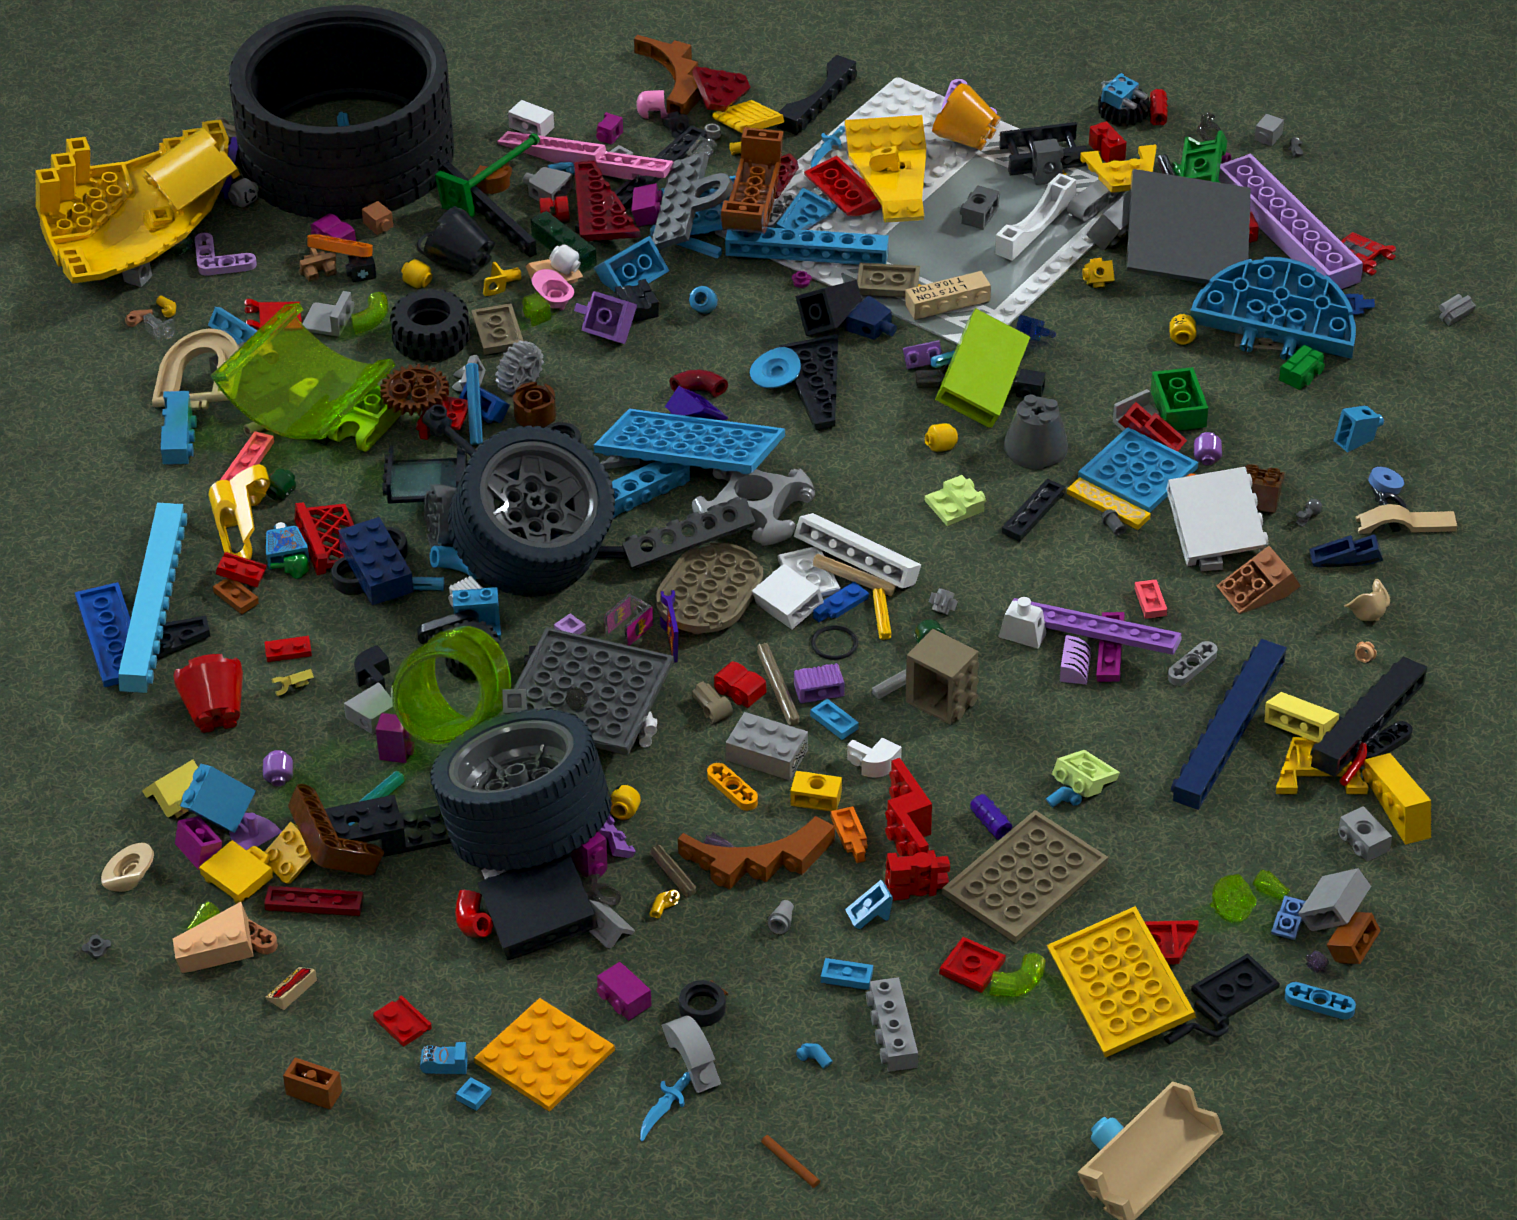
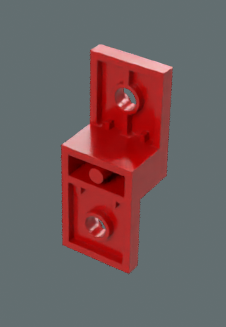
M900 758L891 760V771L889 772L891 787H889V793L892 799L888 800L887 811L885 812L887 827H885L886 836L890 841L893 840L900 856H913L918 852L927 853L929 844L924 837L931 835L932 803Z

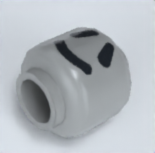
M243 178L230 185L228 197L233 205L245 207L257 200L259 189L255 182Z

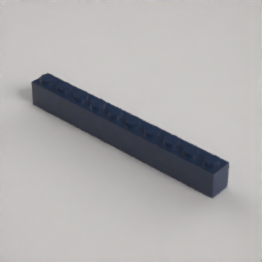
M1264 639L1260 640L1257 647L1253 646L1250 652V659L1244 661L1241 674L1235 676L1232 689H1228L1225 694L1224 703L1218 705L1215 718L1209 720L1206 733L1200 735L1198 747L1192 749L1189 762L1183 764L1179 779H1174L1171 786L1174 802L1197 810L1200 809L1284 665L1287 647Z

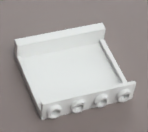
M1245 467L1168 480L1166 490L1187 566L1196 565L1198 559L1259 549L1261 552L1268 545L1267 533L1262 530V514L1258 513L1256 508L1258 505L1257 496L1251 490L1252 478L1250 474H1247Z

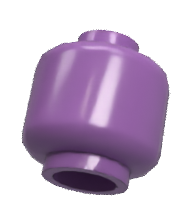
M1211 432L1200 434L1194 441L1195 459L1202 462L1203 465H1213L1222 457L1221 439Z
M281 750L271 751L263 759V778L273 786H283L285 782L292 779L293 760L286 752Z

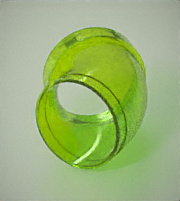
M460 626L440 632L427 643L411 652L399 665L391 686V699L395 714L406 731L415 738L432 744L450 743L458 735H462L464 731L494 718L502 711L503 689L511 688L509 665L497 642L486 632L478 628ZM436 657L458 660L469 667L474 673L479 687V699L473 714L469 718L456 712L442 696L435 676Z

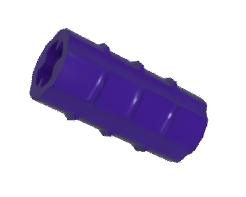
M985 794L976 796L971 801L970 809L996 839L1000 840L1012 830V824L1008 821L1007 817L1001 813L1000 809Z

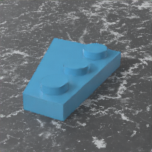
M802 188L777 222L775 228L806 230L835 212L837 205Z

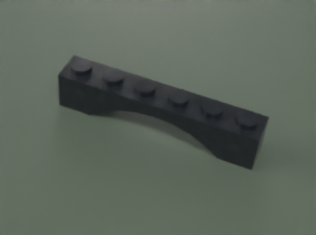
M839 55L833 57L827 63V78L822 87L805 99L786 104L778 112L783 115L784 123L777 124V128L795 135L801 130H805L811 120H815L821 110H825L831 100H835L837 94L841 90L844 91L851 80L854 81L856 79V61Z

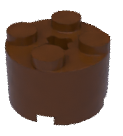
M528 382L520 385L516 389V393L513 394L514 418L516 422L523 427L541 426V428L553 423L556 419L555 392L553 388L547 384H544V386L537 385V382Z

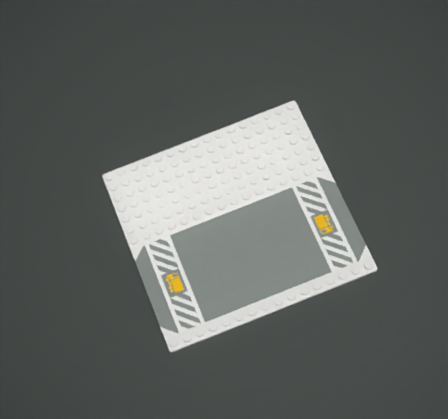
M894 78L846 120L912 115L923 116L927 148L922 195L924 220L884 223L882 208L865 215L847 216L837 206L835 212L806 230L889 235L887 264L920 266L918 286L982 271L991 285L990 301L914 320L905 306V297L869 295L889 308L892 315L958 345L966 323L975 308L1010 325L1095 245L1086 234L1101 215L1123 195L1087 221H1083L1068 213L1066 208L1013 261L995 254L996 234L1006 224L1015 225L1024 220L1034 210L1048 184L1036 185L1032 173L1010 176L1008 162L1011 153L1009 148L1000 150V132L1019 128L1000 121L994 127L996 129L995 135L991 140L987 138L986 145L981 151L941 138L932 132V128L938 113L942 112V104L945 97L902 78ZM843 121L838 127H836V128H835L832 132H830L827 136L832 135L840 126H844V127H845V125H844L845 121ZM844 132L839 138L842 148L832 145V149L826 153L818 164L837 155L862 178L848 158L846 133ZM823 140L797 160L799 169L781 195L783 193H793L797 196L800 190L805 188L835 204L804 175V171L811 168V160L814 153L822 146L821 144L825 143ZM1028 146L1017 147L1019 154L1030 153ZM1088 164L1087 166L1063 169L1062 174L1076 179V195L1098 180V175L1088 169ZM977 185L1000 191L999 208L984 230L962 224V215H960L961 205L968 200L970 192H973ZM717 230L715 234L726 239L727 230ZM771 259L797 272L805 271L813 279L828 286L857 280L859 265ZM861 295V301H863L867 296Z

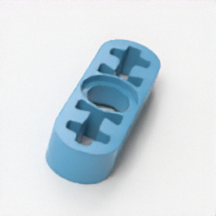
M1292 982L1285 989V1000L1291 1005L1339 1019H1349L1355 1013V1001L1349 996L1299 982ZM1295 992H1299V993H1300V994H1298L1297 996H1294V995H1293ZM1316 998H1322L1326 1001V1003L1320 1005L1315 1003L1313 1000ZM1343 1005L1347 1006L1345 1010L1341 1009Z

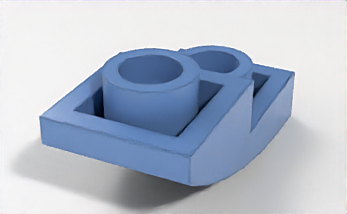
M1284 896L1271 934L1295 940L1303 921L1298 913L1306 901Z

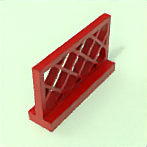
M304 502L295 503L294 521L308 546L309 558L317 575L325 574L326 569L332 568L337 561L329 560L330 555L338 558L345 557L342 552L336 550L340 547L339 539L330 535L332 533L339 535L338 530L340 528L338 527L340 524L347 527L354 525L346 504L306 508ZM339 511L343 513L341 517L332 514ZM311 515H320L322 517L320 519H316ZM329 519L331 521H334L335 523L333 525H330L326 523L325 520ZM321 527L328 531L326 533H322L317 529ZM327 541L334 545L332 547H328L323 543Z

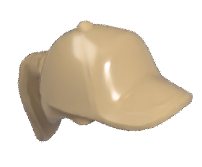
M1375 579L1372 585L1373 592L1357 596L1350 603L1345 604L1344 607L1351 609L1355 616L1362 621H1379L1380 617L1384 615L1386 608L1390 605V597L1380 580Z

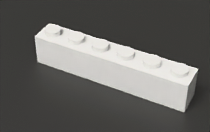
M814 513L799 517L794 537L900 588H906L916 583L921 564Z

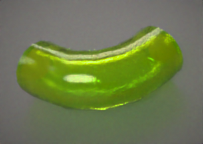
M383 292L372 293L367 299L368 308L351 314L355 334L371 330L382 323L388 314V299Z

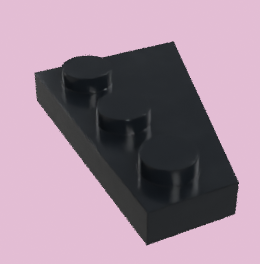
M207 616L172 621L161 625L163 626V637L158 639L160 641L159 654L155 655L159 658L210 637Z

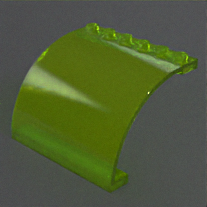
M300 303L286 304L215 370L211 377L233 405L265 429L288 438H317L320 440L327 437L329 431L339 425L341 419L354 410L353 407L366 398L365 395L378 386L377 383L381 379L386 378L387 374H390V371L396 365L392 358L377 360L374 364L354 361L336 353L314 337L296 317L303 311Z

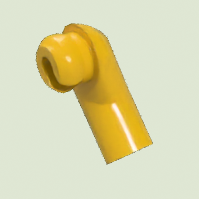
M163 296L157 298L156 304L164 308L162 309L163 315L167 318L173 317L176 314V303Z
M670 890L658 894L650 910V916L660 918L664 909L676 905L680 899L679 892Z

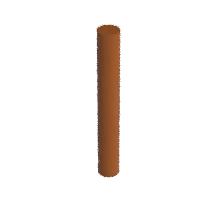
M769 1135L763 1137L761 1143L810 1186L815 1188L820 1184V1180Z

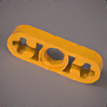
M713 763L708 767L707 778L709 782L736 806L745 811L753 810L757 807V792L725 764ZM728 785L738 786V788L735 790H730L726 787Z

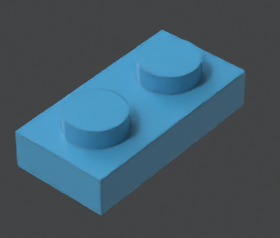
M829 699L824 700L810 710L812 718L841 740L859 729V722Z
M825 958L821 973V983L869 990L873 975V965Z

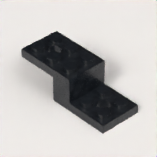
M395 795L325 808L338 838L359 842L379 840L380 847L384 851L383 857L451 843L439 805L400 813ZM351 822H357V823H358V824L355 825V826H349V825H348V824L351 823ZM422 826L431 827L427 831H421L419 829Z

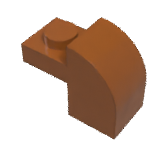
M509 162L475 186L486 194L500 193L508 189L512 173V167H510ZM480 165L473 177L486 169L487 166Z

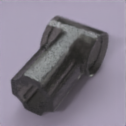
M949 364L941 366L939 370L916 371V388H940Z

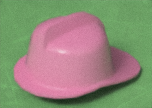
M550 269L539 270L532 277V285L541 295L544 304L549 308L564 310L565 305L574 295L573 287L559 273Z

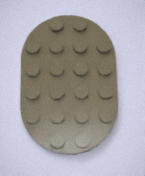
M710 543V546L700 549L698 546L693 547L678 559L658 587L656 594L657 610L660 616L667 622V607L660 600L661 591H664V595L670 596L671 590H674L675 602L673 608L678 629L693 634H701L731 627L739 620L754 599L752 590L763 582V567L760 566L757 557L752 552L734 544Z

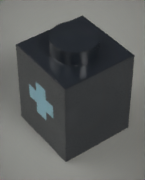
M373 255L370 257L348 256V264H345L347 276H351L352 282L377 279Z

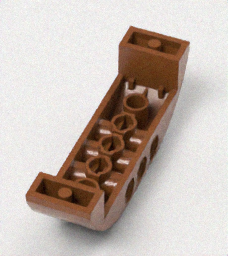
M744 127L741 137V158L729 201L724 200L721 209L723 230L766 233L777 190L784 131Z

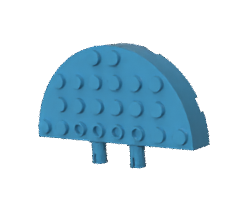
M1264 257V259L1254 261L1248 259L1223 269L1213 276L1209 283L1200 290L1190 311V316L1194 318L1197 325L1243 334L1239 346L1242 351H1245L1247 344V352H1251L1256 337L1270 338L1274 342L1283 343L1284 346L1280 354L1283 360L1286 359L1287 353L1288 359L1294 355L1296 346L1302 347L1303 345L1319 352L1351 359L1353 356L1356 325L1352 307L1344 292L1327 275L1324 276L1317 272L1316 268L1293 259L1282 257Z

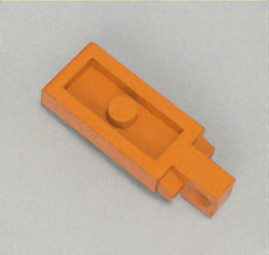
M854 807L830 811V818L846 852H852L856 863L866 861L867 837Z

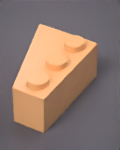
M241 902L173 938L175 959L182 973L254 957L248 917Z

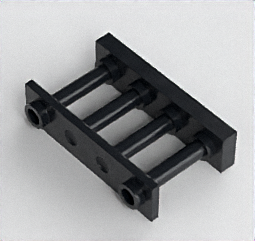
M1071 122L1001 131L999 148L1000 150L1009 148L1011 153L1008 162L1010 176L1032 173L1034 141L1057 139V142L1066 141L1068 148H1063L1064 156L1060 161L1063 169L1087 166L1086 162L1083 163L1080 160L1081 152H1087L1086 146H1076L1074 141L1076 140L1077 123ZM1028 146L1030 153L1019 154L1017 147Z

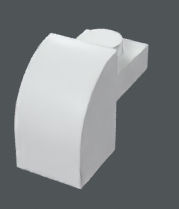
M881 738L872 749L852 740L847 745V760L855 766H861L863 776L882 777L888 775L891 771V760L901 759L902 747L884 738Z

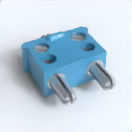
M1122 73L1113 80L1101 82V85H1103L1101 101L1120 110L1124 106L1134 110L1137 104L1131 100L1135 96L1146 100L1148 96L1146 93L1138 90L1139 83L1129 79Z

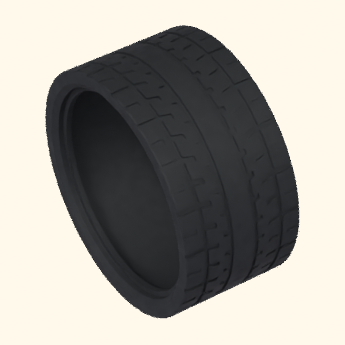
M334 5L307 9L284 16L262 27L240 46L232 59L229 69V85L241 172L243 178H247L257 184L259 189L257 192L258 197L274 207H279L280 210L302 217H312L313 219H320L327 214H333L340 220H354L363 218V208L379 201L392 212L415 202L416 199H420L429 193L430 190L437 186L435 174L442 171V164L448 161L452 164L454 139L446 53L439 39L427 27L410 17L395 11L362 5ZM336 98H375L404 106L399 111L381 119L350 126H307L281 119L286 114L303 106Z

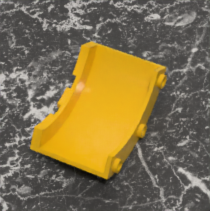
M200 128L143 169L145 174L142 176L149 185L151 184L154 188H159L169 200L167 204L174 213L178 211L183 216V208L231 175L235 179L240 173L227 154L220 150L218 143L204 128Z

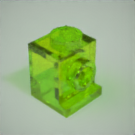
M538 292L524 297L522 301L524 306L523 313L526 318H531V325L533 327L551 320L550 304Z

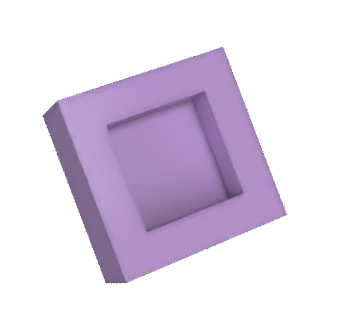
M568 614L554 624V629L580 635L586 631L585 624L572 614Z

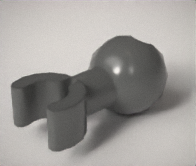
M1313 498L1307 501L1306 509L1296 514L1299 517L1296 521L1297 525L1303 527L1307 524L1310 516L1321 513L1322 503L1318 499Z

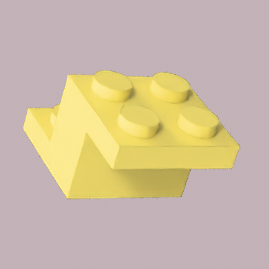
M191 760L143 789L142 792L147 798L154 795L168 818L174 814L178 818L188 812L180 804L182 796L189 788L193 780V774L198 766L194 760Z

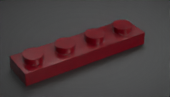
M268 886L264 905L265 910L360 916L364 894L361 891Z

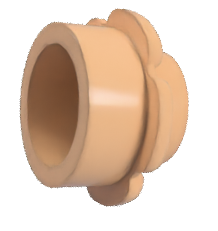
M1362 641L1357 644L1355 657L1358 661L1367 663L1376 658L1377 651L1372 643H1364Z

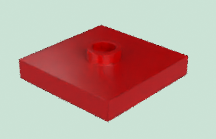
M962 937L939 968V974L982 993L1004 964L1006 955Z

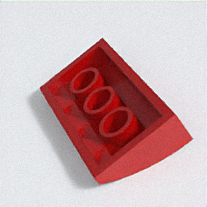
M837 155L804 171V175L847 216L865 215L882 208L866 182Z

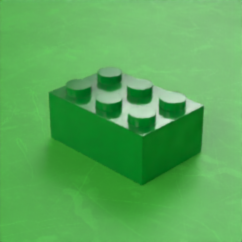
M1194 368L1152 372L1151 394L1160 417L1176 431L1207 427L1208 406Z

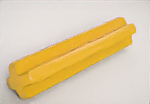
M875 588L873 590V600L879 638L881 640L890 639L891 627L885 590L883 588Z

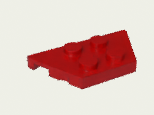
M1144 921L1168 964H1179L1198 931L1199 921Z

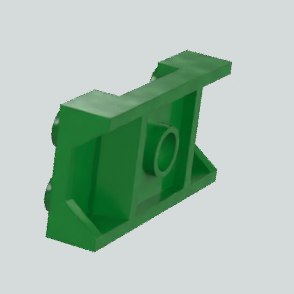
M1222 130L1218 131L1215 140L1198 142L1191 137H1185L1179 176L1220 183L1221 158L1226 155L1227 139Z

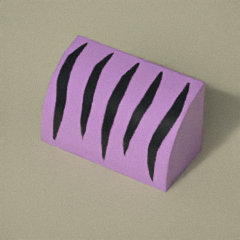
M1068 635L1065 637L1060 682L1087 684L1091 649L1080 638Z

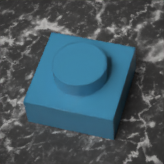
M470 1078L456 1093V1100L477 1111L491 1096V1088Z

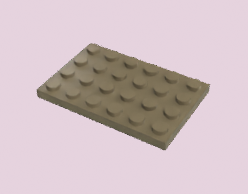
M1034 810L942 888V894L1014 943H1017L1108 864V856Z

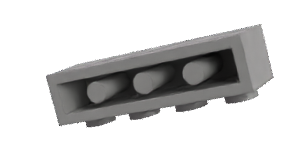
M899 977L870 981V991L866 992V1001L868 1007L872 1006L873 1008L870 1011L872 1025H877L878 1028L875 1029L877 1044H882V1048H880L881 1062L886 1063L888 1072L918 1068V1051Z

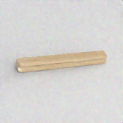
M816 554L813 559V566L873 590L875 588H883L888 596H892L895 591L896 585L823 555Z

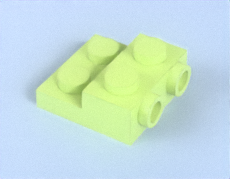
M963 475L943 482V489L925 495V502L946 526L984 512L986 498L982 491L977 492L974 489V483L970 478L965 479Z
M1082 750L1057 758L1052 775L1055 776L1057 781L1072 787L1074 792L1084 797H1090L1101 793L1103 785L1116 781L1120 772L1086 750Z

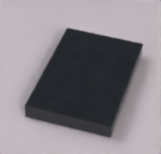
M1247 953L1192 985L1191 991L1219 1016L1229 1018L1278 989L1280 983Z

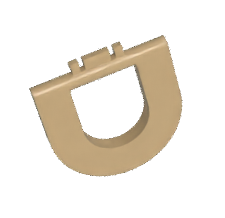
M202 329L178 340L168 350L160 364L152 399L153 407H165L163 392L179 391L186 365L194 357L203 353L218 355V365L212 392L189 394L192 410H200L201 407L202 409H208L209 402L235 400L242 371L243 355L239 345L232 336L218 329Z

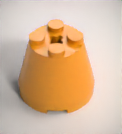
M961 83L948 97V102L945 104L942 112L938 113L932 132L941 138L981 151L986 145L987 138L991 140L995 135L996 129L994 127L998 125L1001 117L969 85Z

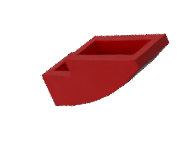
M1137 402L1118 421L1123 427H1129L1177 452L1187 441L1156 412L1153 415L1149 414Z

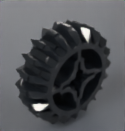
M1102 94L1098 99V110L1101 118H1105V121L1111 120L1112 125L1116 122L1119 126L1122 123H1125L1126 126L1129 123L1133 125L1136 122L1141 123L1142 119H1146L1150 111L1149 97L1146 100H1142L1135 96L1131 100L1137 104L1134 110L1127 106L1120 110L1106 102H1102Z

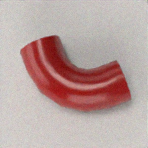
M460 890L455 912L459 929L464 935L480 938L488 936L493 929V922L488 914L479 913L482 895L470 890Z

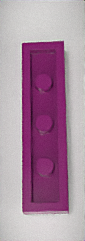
M1102 612V617L1125 621L1124 612ZM1099 640L1097 682L1120 681L1123 644Z

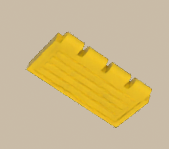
M753 100L730 106L725 112L717 111L712 115L713 119L740 133H743L744 127L764 129L784 123L782 114Z

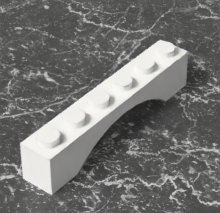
M1059 173L1048 184L1042 198L1024 220L1015 225L1006 224L996 234L995 254L1013 261L1068 207L1070 200L1076 196V179Z

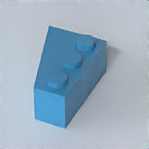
M189 391L163 392L165 409L162 411L165 421L161 432L163 464H189V456H193L194 453L193 443H191L195 442V430L193 428L197 427L196 415H192Z

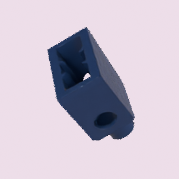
M869 295L845 319L846 331L873 340L882 333L893 336L897 330V326L892 324L891 310Z

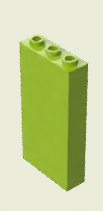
M975 308L966 323L935 400L986 427L992 428L1000 416L1030 336Z

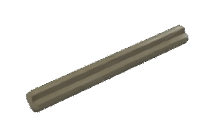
M767 643L758 644L757 653L789 726L798 725L800 717Z

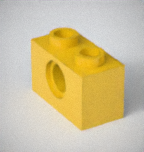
M796 771L790 791L791 806L825 811L837 810L842 793V777Z

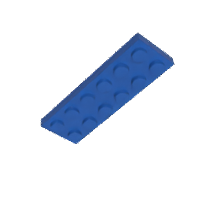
M117 582L75 592L76 601L104 687L119 684L118 674L131 621L119 583Z

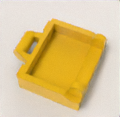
M233 840L199 867L205 881L209 884L213 883L234 899L236 904L243 902L246 897L249 898L273 878V871L267 865L270 860V856L257 846H252L245 850Z

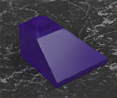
M680 386L677 387L665 406L671 412L670 414L722 421L728 419L724 413L703 396Z

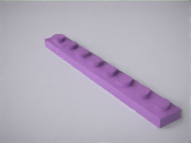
M1031 602V605L1040 607L1043 610L1045 628L1174 655L1182 640L1181 633Z

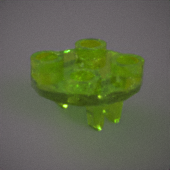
M1234 874L1218 879L1213 887V901L1210 903V906L1215 908V913L1220 915L1222 919L1235 923L1248 918L1257 901L1250 886L1239 874Z

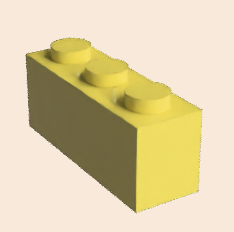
M1280 692L1265 704V723L1317 743L1323 739L1327 731L1330 732L1339 720V713Z

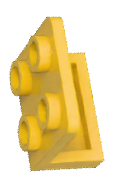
M292 822L285 827L265 851L270 856L267 865L286 884L292 883L312 860L297 825Z

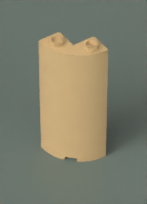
M1172 1081L1077 1173L1089 1195L1093 1199L1098 1197L1105 1205L1103 1210L1118 1220H1135L1223 1134L1220 1119L1216 1113L1198 1108L1191 1087Z

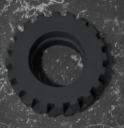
M428 288V290L424 291L420 289L415 293L410 292L405 298L402 297L398 300L390 313L392 342L404 356L408 355L410 359L415 360L417 358L421 362H426V360L436 362L441 358L445 360L450 355L455 356L458 354L459 349L462 350L469 341L470 325L467 305L452 292L447 293L443 289L435 290L434 288Z

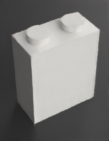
M785 564L773 571L769 577L752 590L756 604L790 629L795 628L813 612V609L824 603L820 588Z

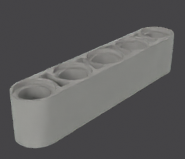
M1098 179L1070 200L1067 212L1083 221H1087L1127 191L1111 193Z

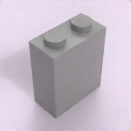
M1359 868L1322 876L1298 914L1311 931L1348 924L1371 888V885Z

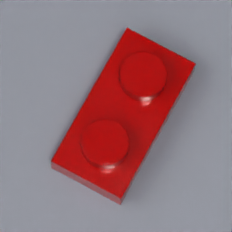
M309 636L264 642L267 662L312 656Z

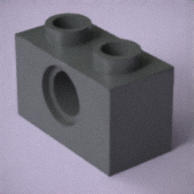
M1057 139L1033 142L1032 175L1036 185L1049 184L1059 173H1063L1060 161L1064 153Z
M977 185L975 190L970 192L968 200L960 207L962 224L984 230L999 208L1000 191Z

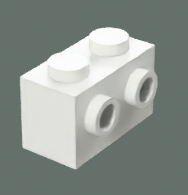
M521 100L508 112L509 128L525 134L535 133L539 136H546L554 128V114L552 111Z

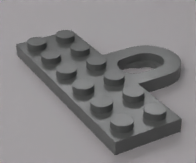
M705 152L676 160L671 166L672 171L668 174L652 238L658 250L689 241L695 213L719 205L728 198L733 190V182L725 173L704 177L709 159ZM708 189H718L711 195L699 198Z

